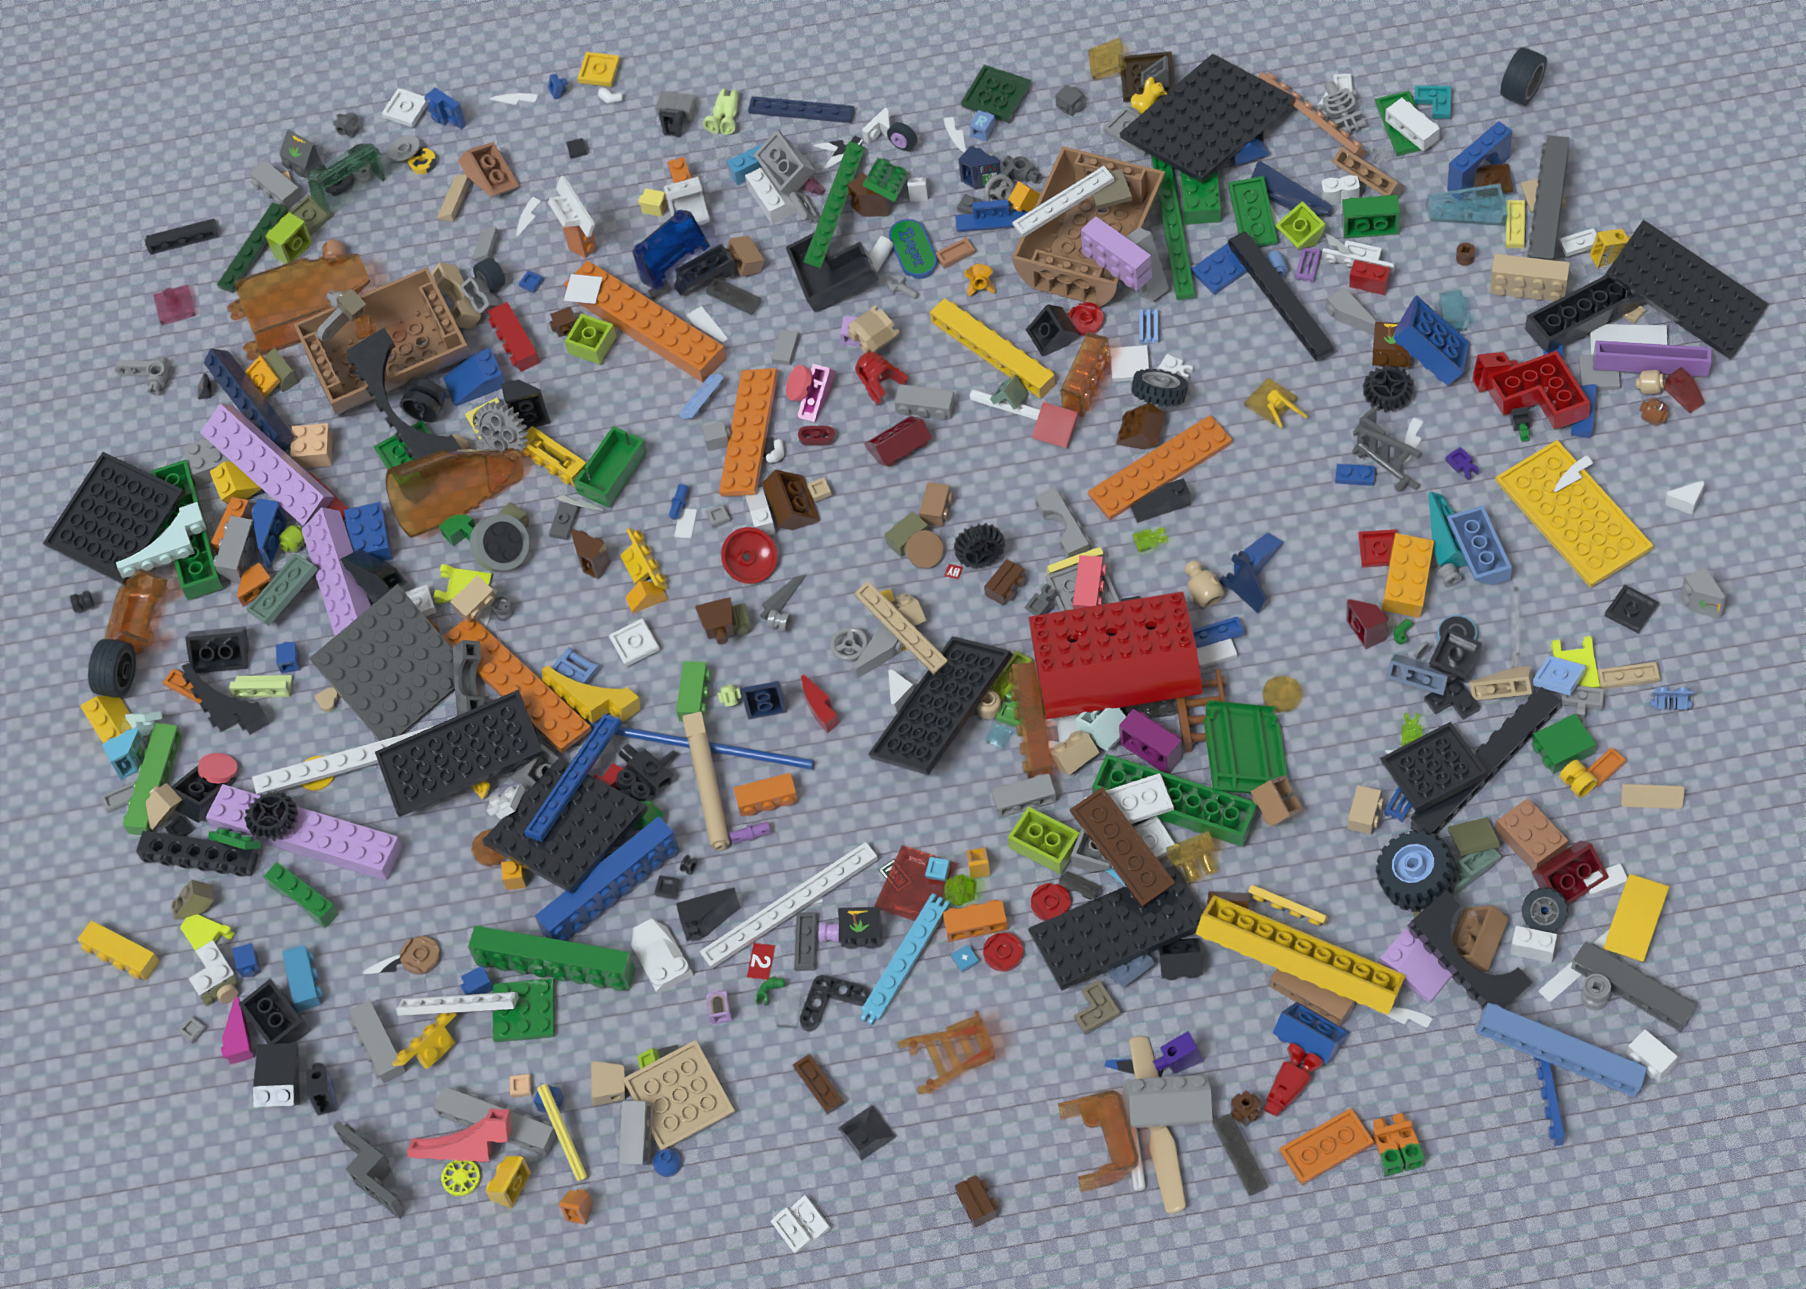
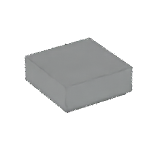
M723 504L706 510L712 528L730 522Z
M190 1016L177 1031L194 1044L207 1029L203 1024Z

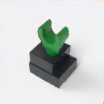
M1528 407L1511 409V425L1513 431H1519L1521 442L1529 441L1528 436L1530 434L1528 429H1530L1531 421Z

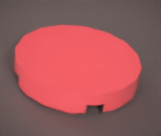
M797 365L791 371L786 383V395L789 400L799 402L807 395L808 391L806 389L807 386L811 385L812 375L810 369L806 366Z
M207 754L199 760L198 773L202 778H206L208 782L226 783L230 781V778L236 776L237 763L231 756L226 754Z

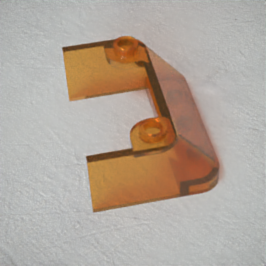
M1109 1090L1058 1103L1060 1120L1081 1115L1082 1121L1087 1127H1102L1112 1162L1101 1166L1097 1172L1078 1176L1080 1193L1113 1185L1137 1167L1139 1163L1137 1149L1122 1097L1117 1091Z

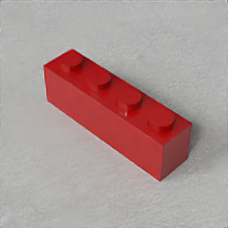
M505 302L488 310L490 316L488 322L492 329L495 328L497 330L495 334L499 342L503 341L504 344L502 346L505 353H510L511 357L509 358L513 367L517 366L519 371L522 372L539 364L537 352L509 303Z

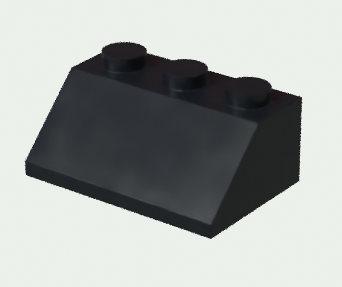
M520 379L501 384L508 409L513 407V413L518 412V419H523L521 424L527 426L523 430L530 429L531 426L535 428L551 424L540 389Z
M246 626L190 631L186 635L185 641L189 665L195 673L248 668L249 642Z
M271 978L239 1003V1006L267 1044L295 1042L311 1029L282 989Z

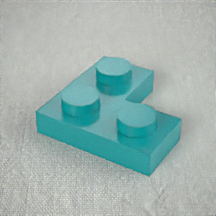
M1415 85L1414 103L1432 104V118L1450 119L1451 86Z

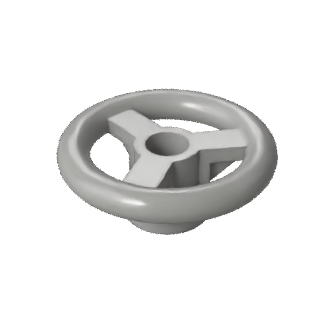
M1003 174L991 177L984 188L985 202L991 201L989 195H995L999 200H1008L1014 190L1012 180ZM1003 180L999 187L990 189L995 181Z
M845 627L838 630L830 641V649L834 656L844 661L858 659L868 645L866 634L856 627ZM847 633V639L842 644L836 646L837 639ZM854 633L862 638V647L853 640Z

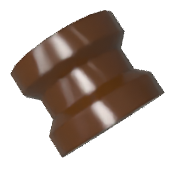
M1467 242L1459 244L1456 251V261L1462 266L1472 264L1475 257V247Z

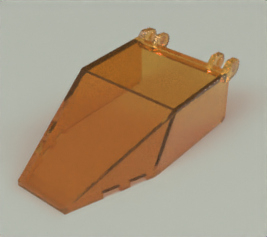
M347 254L336 255V258H325V256L313 260L301 258L235 281L234 285L239 299L229 304L227 309L231 313L230 317L233 321L243 319L244 316L247 318L255 338L254 341L243 346V350L248 352L246 354L247 359L251 361L256 360L259 356L268 354L273 348L278 351L301 343L293 324L332 308L330 301L326 299V295L328 292L330 293V290L348 292L352 288L358 295L370 283V279L360 255Z

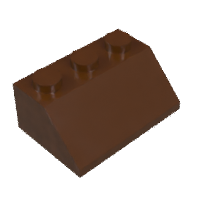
M775 469L762 483L779 528L796 530L820 521L803 475Z

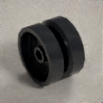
M411 379L400 401L401 409L416 420H422L423 422L435 421L440 413V407L443 406L446 399V392L441 386L428 379Z

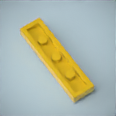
M1252 884L1248 890L1253 895L1252 899L1261 903L1264 900L1271 902L1270 906L1280 911L1283 908L1290 910V915L1299 919L1301 916L1309 918L1308 922L1313 925L1320 926V923L1326 925L1329 919L1324 914Z

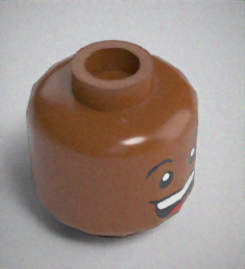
M1650 398L1648 402L1643 401L1639 409L1642 412L1641 419L1655 426L1659 423L1663 424L1669 413L1667 404L1655 398Z

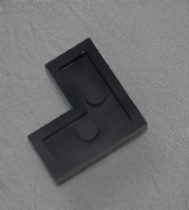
M1458 678L1446 684L1444 695L1431 692L1424 696V701L1435 715L1450 706H1453L1463 720L1480 711V706Z

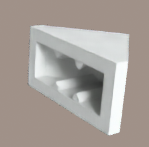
M927 177L909 178L908 191L910 202L928 201Z
M1696 482L1666 492V506L1692 515L1703 493L1704 482Z
M888 670L892 712L897 713L914 688L913 684L895 671Z

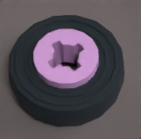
M895 122L887 130L889 141L902 151H911L918 142L916 133L904 123Z

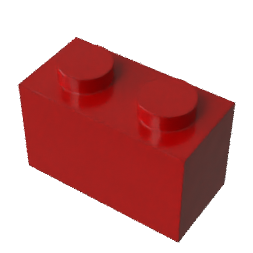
M1354 260L1349 274V287L1385 295L1390 282V268Z

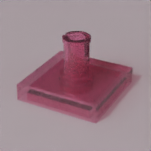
M188 284L177 288H167L163 292L153 294L161 326L196 316Z

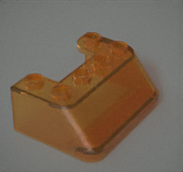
M141 568L125 582V585H121L117 591L104 639L121 640L131 643L136 655L143 653L148 646H152L155 636H153V631H151L150 622L156 613V610H154L155 604L158 603L161 597L164 598L167 593L168 587H166L168 580Z

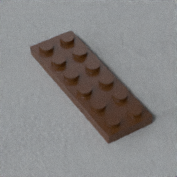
M1103 787L1070 809L1071 814L1141 907H1144L1175 885L1174 880Z

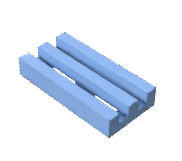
M1139 309V343H1158V309H1154V311L1147 309L1145 312H1143V309ZM1151 316H1154V339H1151ZM1143 317H1147V339H1143Z

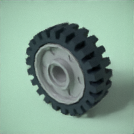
M1149 368L1141 369L1134 374L1131 393L1135 397H1139V400H1145L1144 402L1146 403L1152 402L1153 405L1177 406V404L1181 405L1185 402L1188 382L1176 373L1171 374L1170 371L1164 372L1162 369L1158 371L1153 368L1152 370Z

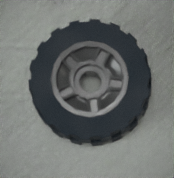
M1549 887L1537 888L1531 891L1523 902L1522 917L1530 929L1553 933L1560 929L1567 919L1568 906L1566 899L1555 889H1550ZM1547 907L1549 909L1548 914L1541 913V908Z

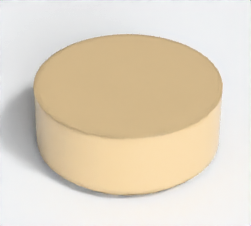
M232 984L221 987L217 992V998L222 1004H228L238 996V991Z

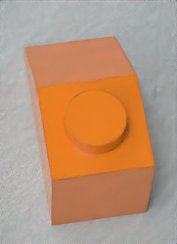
M260 563L249 567L243 572L237 591V597L242 607L254 601L271 581L270 576Z
M569 1190L560 1201L559 1207L566 1221L586 1225L593 1201L590 1194L585 1190Z

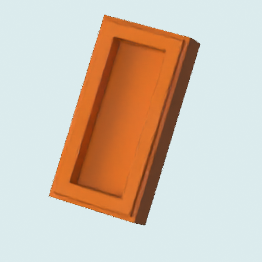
M1611 747L1586 772H1590L1598 780L1596 786L1599 788L1626 764L1627 759Z

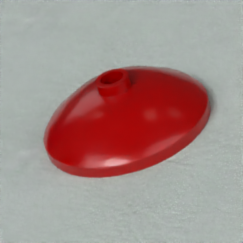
M744 527L735 530L725 539L721 548V562L726 573L734 580L744 584H755L763 581L773 572L777 563V549L767 533L754 527ZM744 554L749 556L748 561L743 558Z

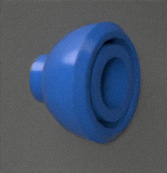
M670 1148L658 1151L653 1159L655 1172L663 1177L675 1175L682 1166L681 1156L677 1151Z

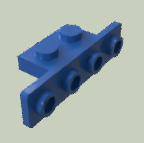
M1008 200L972 203L973 214L956 215V231L1014 227L1012 222L1028 212L1025 210L1022 212L1018 210L1009 211Z

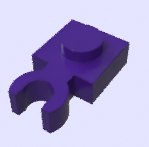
M1461 447L1446 456L1445 461L1457 473L1463 471L1464 477L1467 480L1471 479L1470 471H1473L1476 475L1479 474V468L1472 464L1473 459Z

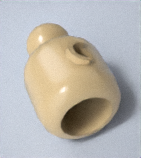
M1197 560L1189 562L1184 567L1185 573L1191 577L1187 587L1191 594L1190 599L1201 608H1207L1218 603L1223 598L1224 590L1216 574L1209 570L1203 571L1201 563Z

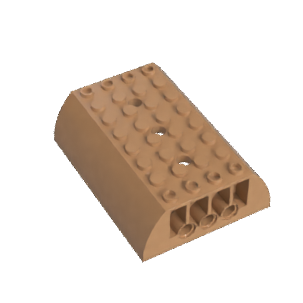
M1062 146L1034 209L1103 166L1109 172L1122 169L1132 195V200L1101 208L1106 209L1107 212L1100 213L1098 211L1101 209L1097 210L1091 195L1024 238L1021 236L1012 256L1013 265L1017 273L1032 289L1082 302H1090L1098 306L1108 303L1113 298L1121 279L1114 277L1110 271L1101 268L1096 263V260L1087 258L1083 254L1081 229L1095 216L1125 237L1137 228H1143L1164 181L1165 172Z
M428 267L360 295L359 297L366 303V311L360 318H356L354 321L349 320L327 342L318 339L316 334L318 328L336 310L332 307L293 324L335 416L376 398L375 396L371 397L366 390V387H368L366 381L361 382L357 374H351L353 370L358 369L356 366L352 367L346 358L349 356L346 350L382 328L386 329L396 346L392 349L390 355L393 357L388 360L386 366V393L407 385L413 378L426 377L470 357L467 344ZM420 341H426L424 345H417Z

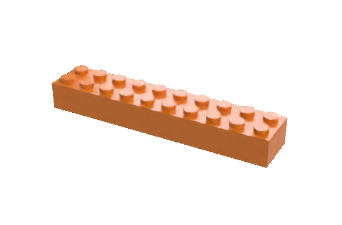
M587 260L574 273L576 275L602 277L595 304L577 302L578 304L606 322L613 324L614 327L700 382L704 383L709 375L727 359L723 345ZM570 278L564 283L565 290H567Z

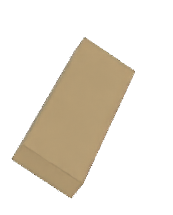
M1657 662L1597 669L1600 689L1660 682Z

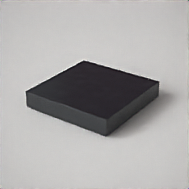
M1624 584L1604 616L1640 634L1659 606V602Z

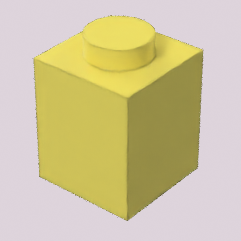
M646 188L643 195H640L638 202L642 213L660 217L663 216L668 204L665 192Z

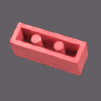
M1079 555L1073 609L1102 605V598L1099 596L1100 592H1104L1102 576H1106V565L1103 564V557Z

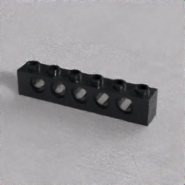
M149 831L142 832L136 849V853L145 863L157 862L165 866L178 865L184 869L191 867L197 868L200 871L212 870L220 874L232 873L239 877L253 875L259 856L255 849L244 850L217 841Z

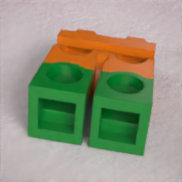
M1403 1113L1392 1116L1393 1125L1386 1126L1384 1118L1373 1121V1140L1382 1164L1384 1177L1402 1173L1403 1166L1405 1171L1424 1167L1425 1158L1412 1128L1411 1121H1407Z

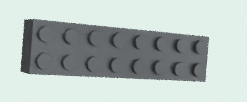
M1547 135V141L1542 144V157L1540 159V172L1538 173V187L1536 188V202L1534 203V216L1532 218V231L1530 233L1527 258L1555 260L1570 137Z

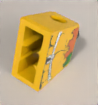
M1623 229L1597 232L1589 254L1597 269L1612 264L1631 238V236L1627 237Z

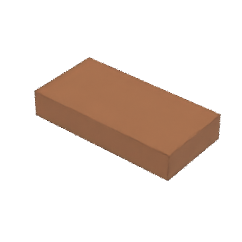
M964 238L935 252L937 260L945 269L975 254V249L969 240Z

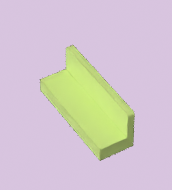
M291 675L236 676L235 682H230L229 689L234 698L290 697L293 678Z

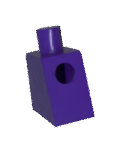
M1189 1031L1161 1046L1160 1049L1163 1056L1153 1060L1158 1072L1170 1067L1173 1074L1204 1062Z

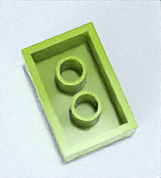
M1028 806L1007 838L1009 849L1061 875L1071 860V854L1080 832Z

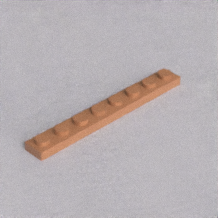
M1263 71L1260 72L1258 78L1294 96L1295 103L1293 106L1351 152L1362 158L1365 156L1367 151L1362 148L1363 144L1356 139H1350L1351 135L1343 129L1340 131L1337 128L1338 124L1332 120H1326V115L1319 110L1315 111L1313 109L1314 105L1306 100L1303 102L1301 100L1302 96L1295 91L1291 92L1289 90L1290 86L1282 81L1279 83L1276 75L1271 72L1268 74Z

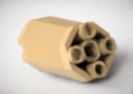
M876 305L848 325V336L854 342L856 340L859 342L863 353H876L879 349L893 341L900 333L898 329L894 331L892 327L895 324L881 309L877 311L878 307Z

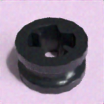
M686 855L680 864V871H686L688 875H691L696 868L697 859H691L690 855Z

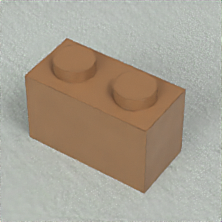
M750 236L730 238L726 250L734 259L739 274L745 276L760 273L764 264V258L759 253Z
M927 482L919 516L928 525L943 527L944 520L948 519V505L952 504L953 501L950 485Z

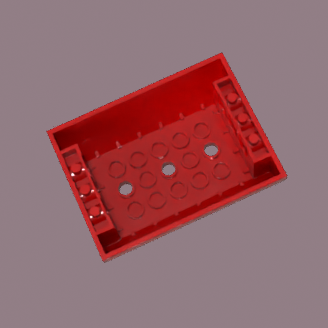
M1184 591L1028 617L1046 719L1203 694L1197 648ZM1155 627L1153 630H1148L1147 628ZM1110 633H1116L1115 636H1108ZM1072 639L1078 640L1074 643L1069 642Z

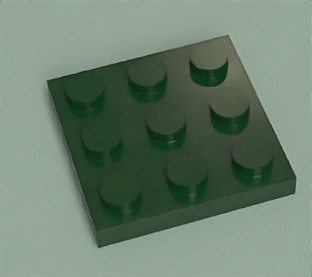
M984 64L961 101V107L978 112V110L989 112L995 116V119L1009 123L1031 87L1032 81Z

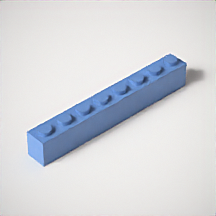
M1487 1003L1481 1013L1475 1032L1632 1097H1635L1641 1089L1647 1067L1642 1066L1636 1061H1630L1617 1053H1611L1597 1045L1581 1041L1578 1037L1566 1035L1558 1029L1544 1026L1536 1020L1522 1017L1519 1013L1505 1010L1497 1004Z

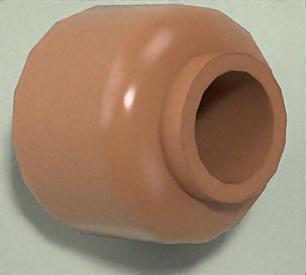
M331 239L323 244L322 252L325 263L330 266H339L345 261L346 251L343 242Z

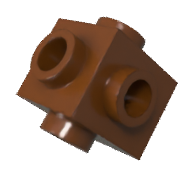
M1247 1090L1242 1094L1238 1093L1231 1100V1115L1236 1121L1241 1122L1247 1127L1261 1115L1260 1099L1255 1094H1250Z

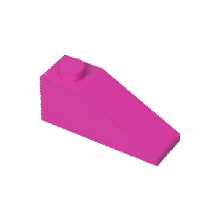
M813 364L811 369V385L807 386L806 390L808 393L802 399L797 417L816 422L831 390L836 374L835 370Z
M235 997L222 1037L223 1047L220 1048L223 1058H227L231 1065L254 1058L245 1012L239 1006L241 1002L239 997Z

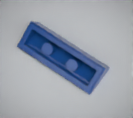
M1596 384L1580 386L1590 402V416L1584 420L1572 423L1571 436L1590 438Z

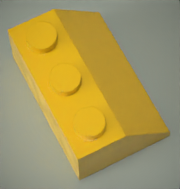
M95 696L80 705L102 743L132 729L125 717V714H130L120 697Z

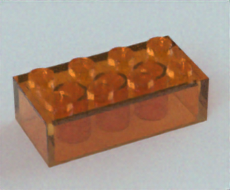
M1087 332L1060 390L1062 408L1078 412V416L1084 417L1085 412L1090 410L1091 399L1093 396H1096L1098 384L1103 381L1105 368L1110 366L1112 359L1108 337Z

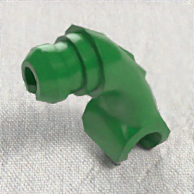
M773 976L761 984L755 995L756 1005L762 999L764 1000V1006L768 1005V991L774 988H784L785 979Z

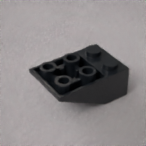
M361 549L340 559L345 569L352 574L356 583L363 588L367 597L373 603L378 601L397 584L401 588L407 584V581L397 568Z

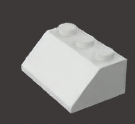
M763 168L745 175L748 190L772 225L798 212L789 195L777 188Z

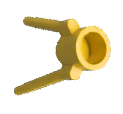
M1278 389L1268 394L1267 400L1269 404L1267 407L1271 410L1279 428H1282L1283 425L1275 408L1281 409L1285 404L1304 418L1308 417Z

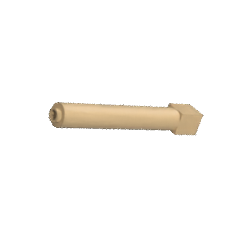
M700 711L682 717L691 751L710 847L715 850H724L730 844L708 742L709 738L705 719Z

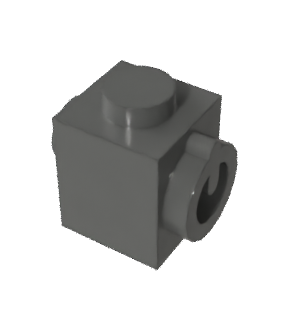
M1066 84L1055 95L1056 107L1063 113L1073 116L1083 108V98L1085 96L1079 88L1075 86L1070 87Z

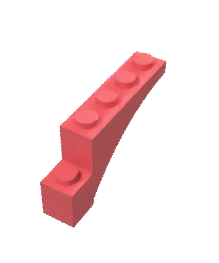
M489 1109L488 1114L480 1121L450 1135L412 1139L407 1149V1155L409 1158L489 1162L494 1150L493 1142H508L512 1131L510 1110Z

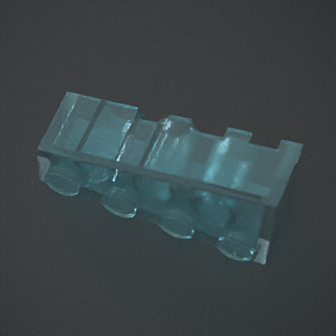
M1501 184L1428 194L1426 208L1429 221L1506 226L1508 214Z

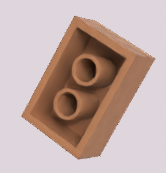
M1528 798L1496 821L1495 832L1532 871L1565 851L1568 847L1567 838Z

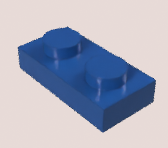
M1337 464L1335 484L1374 486L1375 466Z

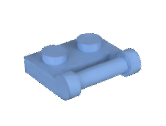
M569 647L551 668L567 678L587 684L594 675L599 673L601 666L588 661ZM572 659L573 661L577 662L578 664L582 665L588 670L584 671L581 668L570 663L568 660Z

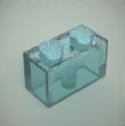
M1462 290L1439 293L1441 317L1458 332L1467 331L1468 323H1471L1470 312H1466L1467 298L1463 297Z

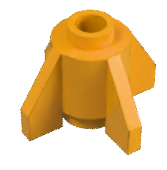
M979 263L965 270V277L970 279L967 289L968 296H971L976 289L982 290L986 288L991 293L995 292V286L989 278L993 273V269L990 266Z

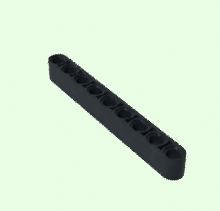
M1244 231L1228 239V245L1233 254L1315 361H1319L1334 353L1332 343L1248 233Z

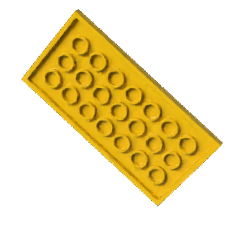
M1556 440L1496 476L1495 482L1583 581L1592 588L1652 551L1653 544L1584 469L1578 472L1582 478L1554 492L1561 477L1577 462L1562 444Z

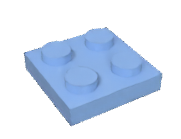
M1548 656L1533 678V686L1571 695L1585 674L1586 665Z

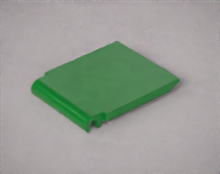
M1208 700L1206 704V717L1203 722L1213 790L1251 793L1252 790L1272 779L1284 775L1287 777L1280 723H1276L1278 715H1273L1276 709L1275 706Z

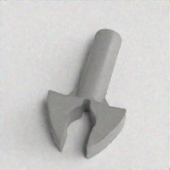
M891 276L892 281L897 284L887 281L888 289L893 295L897 291H901L914 299L918 297V292L904 285L905 277Z

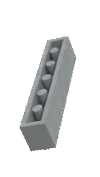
M445 1086L433 1106L437 1116L466 1127H470L488 1114L489 1109H504L493 1101L488 1100L485 1102L474 1094L466 1095L456 1087H451L450 1089ZM506 1107L505 1109L510 1110L512 1126L508 1142L547 1157L557 1137L553 1125L547 1121H542V1123L536 1121L534 1117L528 1114H524V1116L517 1114L514 1109Z

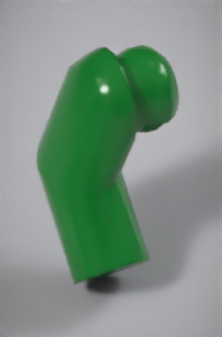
M1408 618L1393 629L1394 641L1399 645L1407 641L1406 631L1413 626Z

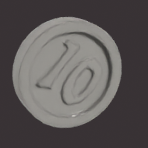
M1427 641L1423 642L1416 649L1414 657L1417 659L1422 658L1429 650L1430 644Z

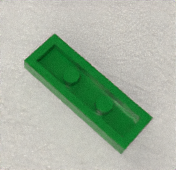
M223 827L217 828V831H209L208 839L244 850L261 849V841L253 839V835H241L239 831H229V828Z

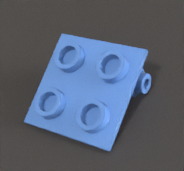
M1657 687L1650 694V696L1654 697V699L1650 700V707H1654L1655 710L1665 709L1666 698V709L1669 710V701L1672 698V709L1675 710L1677 698V710H1687L1692 707V701L1688 700V697L1695 694V691H1690V688H1677L1675 691H1669L1668 687Z

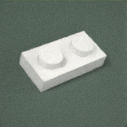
M1592 228L1559 239V245L1566 257L1578 254L1592 248L1597 233Z

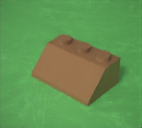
M1493 905L1463 908L1452 935L1453 944L1459 955L1466 963L1478 971H1488L1508 918Z

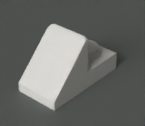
M886 107L862 129L863 140L866 143L872 142L880 133L887 137L890 119Z

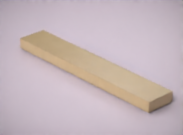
M869 581L854 593V596L933 675L948 663V660Z

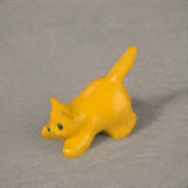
M1149 77L1145 82L1144 92L1141 95L1134 94L1132 96V108L1137 109L1138 113L1142 114L1160 96L1167 95L1162 83H1154V78Z

